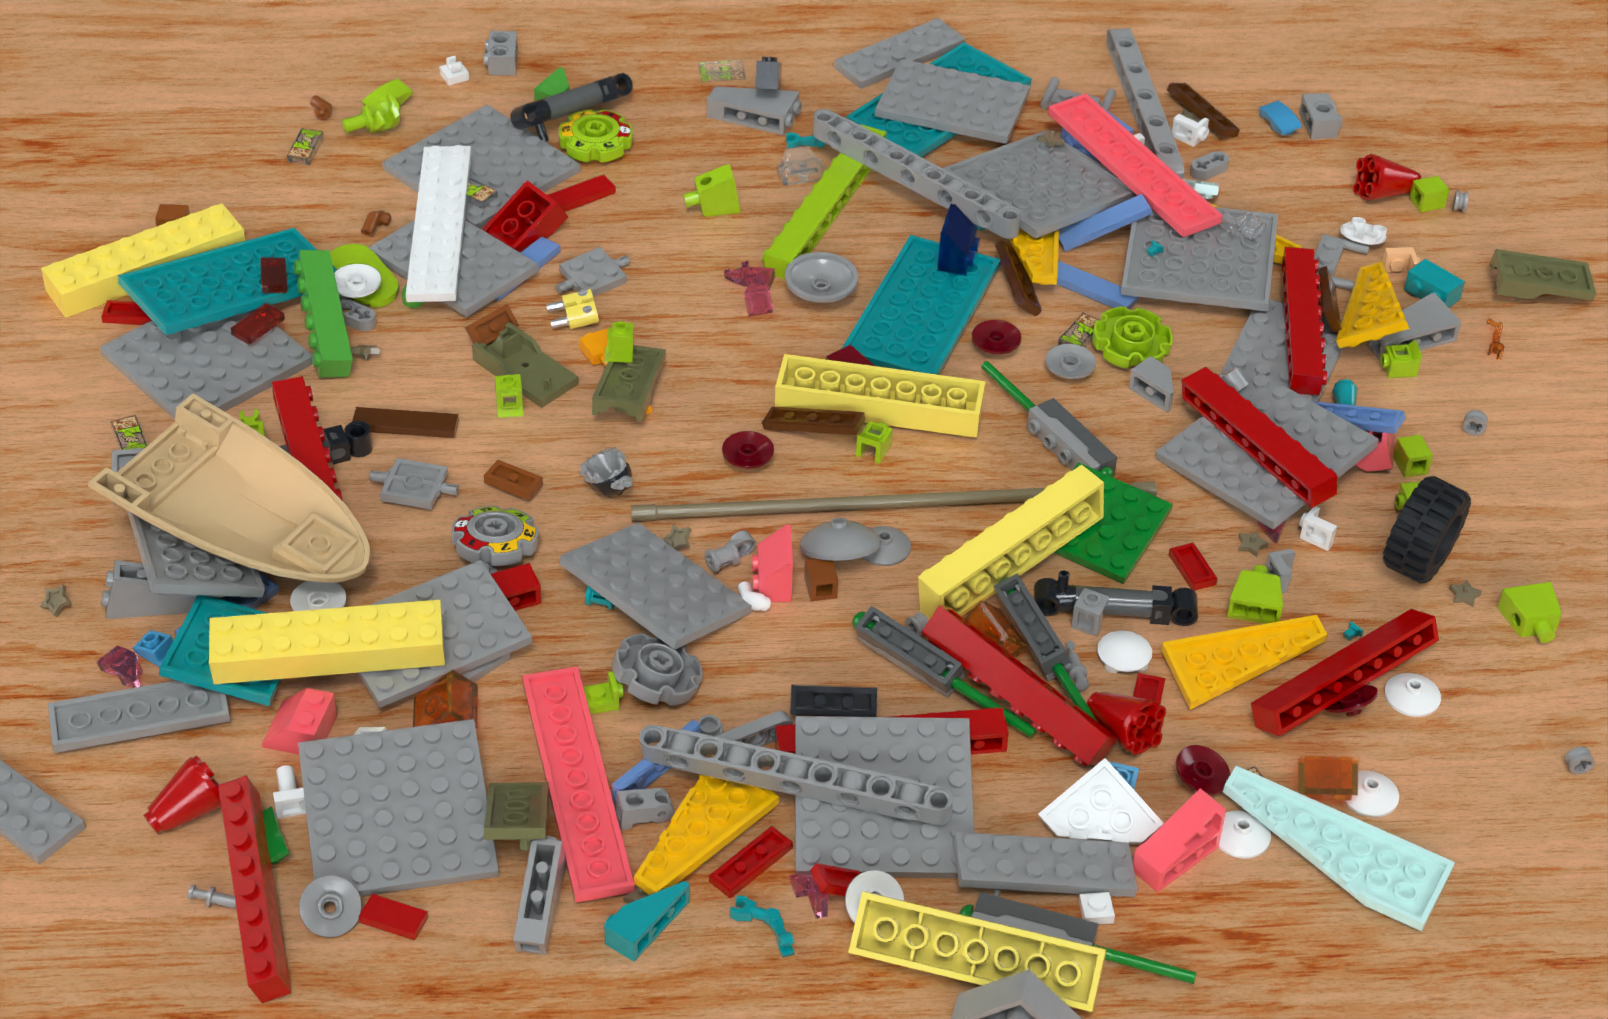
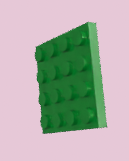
M1078 462L1074 469L1083 465L1104 482L1103 518L1054 553L1125 584L1172 511L1173 504Z

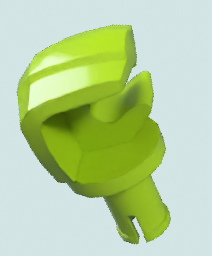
M388 94L385 101L373 105L371 108L362 106L360 115L342 119L343 129L346 134L362 128L367 129L369 133H379L393 129L400 123V104L391 94Z

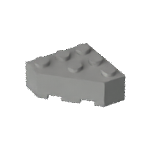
M1028 969L959 993L951 1019L1082 1018Z

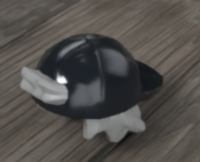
M616 447L605 449L604 452L600 451L597 455L593 454L591 458L586 459V462H583L580 466L582 470L579 473L585 477L584 480L599 495L608 497L620 495L628 487L632 486L631 468L626 462L625 455L622 454L621 450L617 451Z

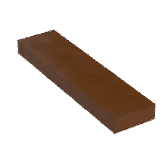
M1169 83L1167 91L1199 119H1209L1208 126L1220 137L1238 136L1240 129L1187 83Z
M1000 240L995 247L1018 305L1037 316L1042 311L1029 276L1013 246Z
M1324 266L1318 270L1323 312L1331 331L1336 332L1342 329L1336 286L1327 266Z
M356 407L352 422L364 421L369 424L371 432L455 438L459 416L458 414Z
M771 407L762 421V425L765 430L857 435L866 417L864 412Z

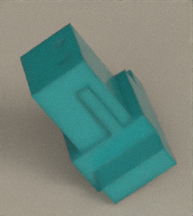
M1154 240L1151 241L1152 246L1147 249V254L1151 257L1157 253L1164 252V246Z
M1352 621L1349 622V628L1343 634V637L1348 641L1354 637L1363 636V630Z

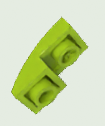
M397 78L380 86L361 102L364 106L371 108L373 105L385 101L387 95L391 94L401 105L413 94V91Z

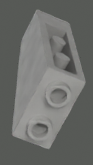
M715 86L707 98L708 118L783 136L788 127H792L795 116L800 114L802 102L799 101V92Z
M1432 293L1402 310L1410 329L1386 335L1376 341L1369 340L1368 347L1379 361L1381 354L1384 353L1385 346L1408 345L1416 340L1420 351L1456 341L1461 322L1436 293Z
M115 560L113 571H107L105 587H108L109 590H103L101 606L106 607L105 618L108 619L189 613L198 595H159L151 593L143 563Z
M546 836V839L531 840L513 939L516 952L547 955L566 871L563 843L552 836Z

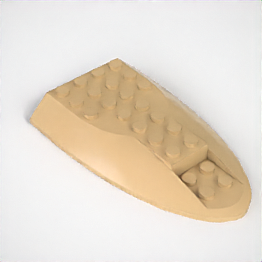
M194 393L176 407L175 423L117 473L106 467L88 482L89 488L177 538L220 557L263 572L311 582L335 583L357 578L368 567L370 555L369 542L362 527L347 505L314 473L278 445Z

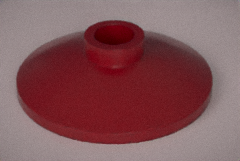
M987 320L979 323L972 331V341L975 346L987 353H1010L1021 344L1022 336L1019 329L1006 321Z
M742 431L730 435L724 441L722 454L725 460L733 466L753 469L767 464L772 459L774 445L767 436L761 433Z
M1364 685L1324 710L1331 713H1346L1347 716L1358 715L1363 711L1362 708L1378 697V690L1374 686Z
M1190 745L1183 748L1176 758L1178 775L1188 787L1196 792L1202 789L1208 795H1216L1223 792L1224 785L1231 774L1227 763L1217 752L1202 745Z

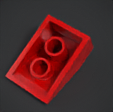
M527 180L482 230L520 253L541 236L547 238L552 235L568 218V215L555 200Z

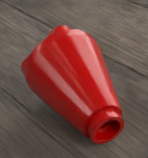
M1369 154L1357 160V175L1353 191L1356 195H1360L1362 199L1372 201L1411 193L1413 181L1422 178L1420 173L1376 154Z
M1094 692L1089 697L1087 705L1097 721L1117 736V742L1128 752L1134 755L1142 754L1150 747L1156 748L1162 741L1161 729L1166 715V708L1150 699L1108 692Z
M197 755L193 758L190 757L183 763L149 805V811L143 815L157 834L162 830L168 831L221 808L219 784L212 778L215 776L214 773Z

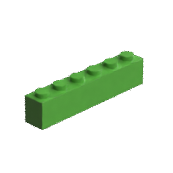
M300 250L298 260H294L293 270L294 275H298L297 291L302 293L301 310L306 312L304 322L305 329L310 332L308 336L309 348H313L314 351L312 354L313 367H317L319 377H349L353 359L329 250Z

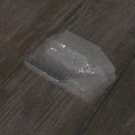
M808 145L785 149L782 161L777 166V173L783 186L819 181L824 170H827L823 161L813 153Z

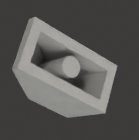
M1150 356L1131 370L1129 389L1168 413L1171 411L1174 393L1171 371L1168 366Z

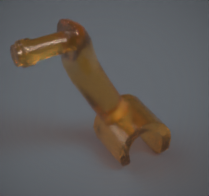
M1488 318L1486 323L1496 328L1493 332L1492 343H1490L1487 355L1497 354L1496 359L1501 360L1505 348L1500 343L1503 323H1497Z

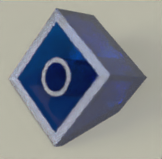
M950 204L940 233L937 271L966 276L969 266L973 267L975 252L979 250L980 238H977V227L956 204Z

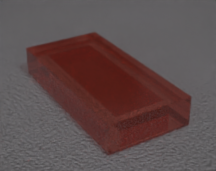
M260 257L262 292L287 293L285 258Z
M265 303L230 328L231 335L250 345L284 321V312Z

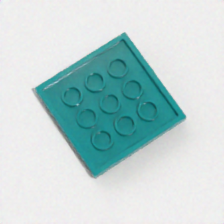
M198 595L159 667V676L270 706L282 679L214 684L209 665L210 618L266 614L267 612L206 595Z

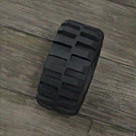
M1436 476L1425 477L1424 480H1421L1405 502L1390 531L1391 533L1383 552L1385 565L1419 584L1428 583L1446 561L1465 524L1471 506V497L1468 492Z

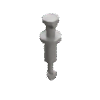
M1068 640L1066 648L1069 651L1068 657L1072 665L1068 673L1070 678L1075 681L1077 689L1082 691L1089 686V682L1086 679L1088 674L1087 668L1081 665L1078 654L1074 653V642Z
M191 884L188 891V899L199 898L206 900V906L211 907L213 903L236 909L235 896L216 892V887L213 886L210 887L209 891L197 889L196 885Z

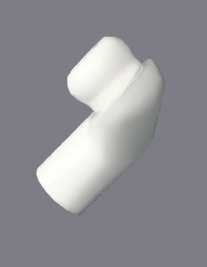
M741 582L738 585L739 595L752 605L751 610L767 611L770 608V598L764 596V594L753 592L749 582Z

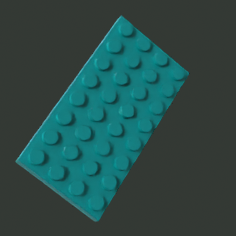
M965 42L930 63L937 67L956 69L966 73H976L981 76L999 78L1031 86L1032 78ZM883 93L846 116V119L859 125L862 124L886 131V139L920 157L925 156L957 135L952 132L876 117L875 108Z
M291 228L118 275V284L165 335L175 334L182 330L199 327L203 324L220 321L227 317L244 314L248 311L265 308L269 305L302 296V293L297 291L298 275H294V260H298L300 250L317 249L297 229Z
M910 235L842 348L851 344L877 367L939 375L1000 268L1001 259Z

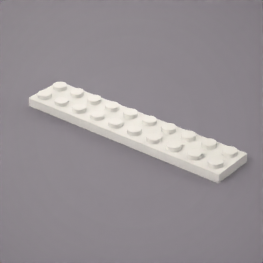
M471 146L424 147L406 287L407 302L456 301L467 202V183L469 182L468 177L472 155Z

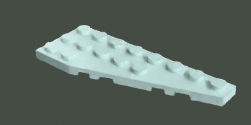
M1235 766L1224 785L1223 793L1363 905L1417 930H1423L1453 870L1455 862L1241 767Z

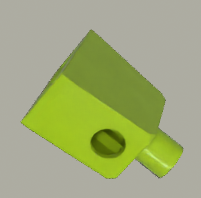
M730 164L696 176L694 178L696 191L683 194L686 207L700 204L702 214L705 217L741 213Z
M1256 565L1252 571L1242 570L1231 594L1227 617L1262 624L1280 621L1283 608L1280 577L1268 574L1269 570L1264 565Z
M1551 582L1502 589L1497 608L1519 636L1537 635L1542 643H1548L1555 638V631H1557L1561 618V609Z

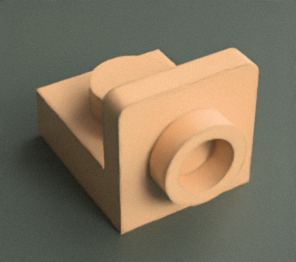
M1414 247L1385 248L1382 260L1387 272H1407V274L1410 269L1421 262L1420 258L1416 256Z

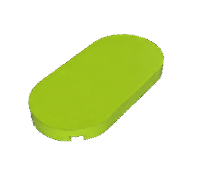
M346 244L330 252L332 265L337 270L351 264H365L375 268L380 274L381 284L375 292L364 297L351 298V300L362 305H370V308H380L392 303L396 299V294L399 292L396 277L369 247L361 244Z

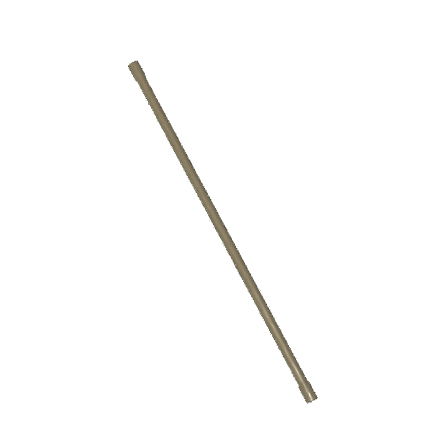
M1155 481L1132 482L1129 484L1154 496L1157 494ZM1045 488L680 505H631L632 521H650L665 518L1026 502L1028 499L1044 491Z

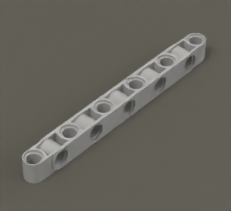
M1130 28L1108 29L1106 37L1107 46L1139 133L1145 137L1144 145L1170 169L1175 170L1179 177L1184 179L1183 161L1132 30Z
M820 109L814 113L813 136L816 139L982 228L988 229L1007 239L1018 236L1021 212L1016 207L830 110Z
M649 725L644 727L639 733L641 753L645 760L670 766L678 770L934 825L946 824L952 817L951 792L943 787L687 730ZM652 742H657L655 745H649ZM709 754H713V755H714L713 757H710V758H709V757H705L706 755H709ZM763 767H771V769H768V770H762L761 768H763ZM821 779H827V780H829L828 782H824V783H823V782H819V780H821ZM877 792H885L886 794H884V795H877V794H875V793H877ZM942 804L944 807L936 808L934 805Z

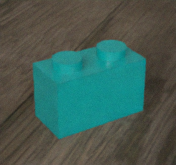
M1424 259L1408 271L1404 290L1419 299L1436 293L1446 306L1450 308L1461 299L1465 281L1433 262Z

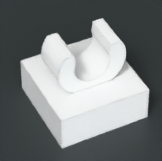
M456 56L447 57V65L439 66L440 75L448 86L469 80V72L460 61L456 62Z

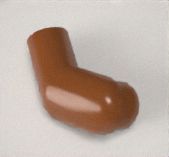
M317 95L313 96L310 104L317 108V110L314 109L316 117L320 120L328 119L331 114L332 105Z
M382 210L371 211L367 215L362 227V234L372 236L376 226H381L382 224L388 226L392 219L390 213H385Z

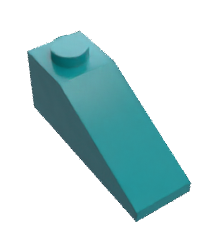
M686 881L680 882L626 904L616 914H611L604 924L605 945L635 962L689 904V883Z

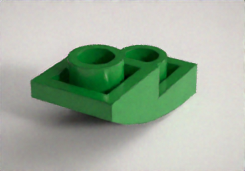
M271 806L262 812L270 862L275 864L289 855L290 852L287 840L280 829L277 814Z

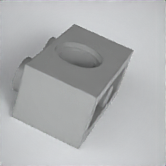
M1329 93L1302 94L1299 114L1310 139L1337 138L1338 130L1342 127V117L1338 115L1336 104L1332 102Z

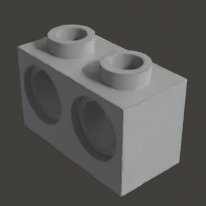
M490 31L489 40H485L484 66H488L489 75L516 76L517 31Z

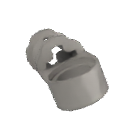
M742 530L735 533L729 542L725 543L724 547L705 551V560L711 572H718L721 567L729 564H739L741 557L749 555L755 549L756 541L748 531Z

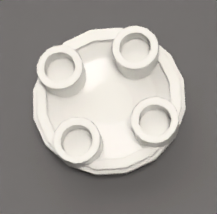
M1353 217L1351 222H1347L1340 227L1341 234L1360 244H1381L1387 239L1386 227L1367 224L1366 220L1361 217Z
M1120 630L1108 633L1098 643L1097 653L1101 661L1105 663L1104 668L1107 672H1144L1148 669L1149 662L1152 659V648L1149 642L1141 635L1131 631Z

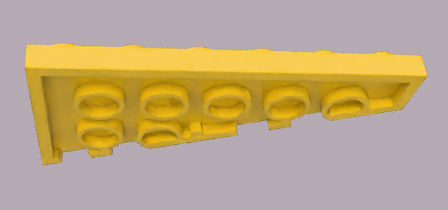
M1019 228L1018 236L1009 240L1032 283L1057 285L1059 230L1034 238Z
M1382 261L1359 268L1341 323L1342 329L1339 330L1336 338L1339 348L1355 347L1361 342L1368 340L1376 341L1386 335L1410 329Z
M1312 615L1162 642L1161 651L1191 710L1326 642L1327 632L1319 617Z
M700 774L699 780L689 790L671 818L670 825L666 830H663L653 851L649 852L634 875V884L648 895L676 885L779 805V796L769 789Z

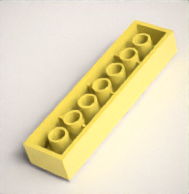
M223 203L214 205L205 210L191 213L177 220L169 221L163 225L144 230L135 235L42 267L45 290L65 318L105 304L107 300H116L127 296L128 294L118 284V275L245 241L244 229Z
M784 354L775 386V407L864 412L866 417L864 423L869 421L874 423L882 422L887 426L977 438L986 381Z
M1080 465L1073 471L1067 472L1063 478L1054 484L1048 485L1044 491L1035 497L1028 499L1015 511L1007 513L1003 519L993 526L987 527L977 537L966 541L961 548L952 554L946 555L939 563L924 570L918 576L920 612L930 620L940 605L952 608L961 616L965 615L995 594L993 586L998 584L1001 579L1011 577L1017 573L1021 576L1103 518L1104 482L1083 465Z
M428 600L210 618L209 665L213 683L225 684L445 665L441 601Z
M862 892L848 953L979 985H985L1029 969L1069 1007L1093 1012L1107 949L870 892Z

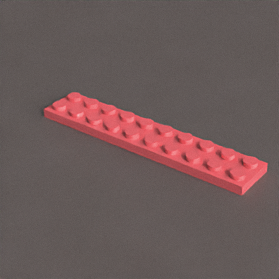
M1085 93L1048 106V115L1137 196L1142 194L1151 209L1182 237L1222 223L1223 215L1089 95Z
M578 666L522 675V683L546 782H549V796L560 841L563 843L566 867L575 903L635 892L633 876Z

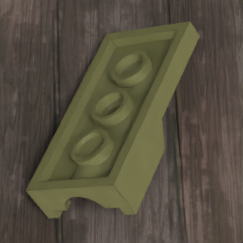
M1495 249L1489 263L1490 268L1498 270L1496 281L1497 295L1532 300L1542 294H1550L1591 301L1594 300L1596 295L1587 262Z
M510 322L505 324V329L499 332L497 339L491 345L479 344L477 342L472 345L473 361L495 376L520 374L522 395L541 408L579 384V377L543 353L535 339Z
M633 345V362H608L592 397V415L598 416L600 412H607L609 408L616 407V411L625 412L628 416L636 417V421L642 422L652 399L653 387L666 359V350Z
M549 782L489 783L484 822V840L520 839V850L528 851L530 850L531 839H546Z

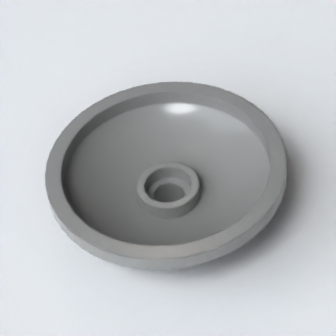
M812 252L801 255L789 263L785 271V282L789 290L801 299L814 303H832L849 296L855 290L858 284V272L849 260L840 255L828 252Z
M834 518L829 522L822 523L808 531L800 540V550L803 554L812 558L831 561L865 557L876 552L881 546L880 536L874 530L858 522L848 521L845 518Z

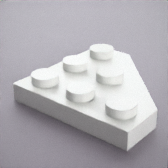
M1106 758L1038 814V817L1057 838L1129 842V844L1133 845L1145 843L1164 824Z

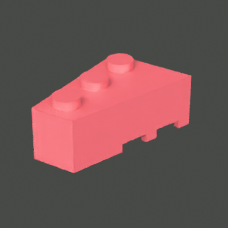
M1199 789L1145 843L1137 847L1133 854L1134 873L1157 893L1219 847L1227 809L1202 789Z

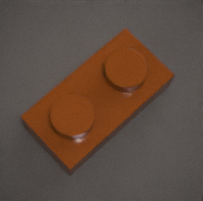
M507 304L466 326L465 329L473 344L476 342L488 344L497 339L499 332L505 329V324L510 322L516 327H519V324Z
M497 460L484 474V483L530 500L542 487L543 477Z

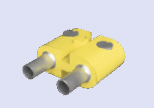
M583 289L578 292L562 295V301L546 304L548 313L565 309L567 314L566 317L551 320L552 329L567 325L570 326V329L600 323L591 289Z

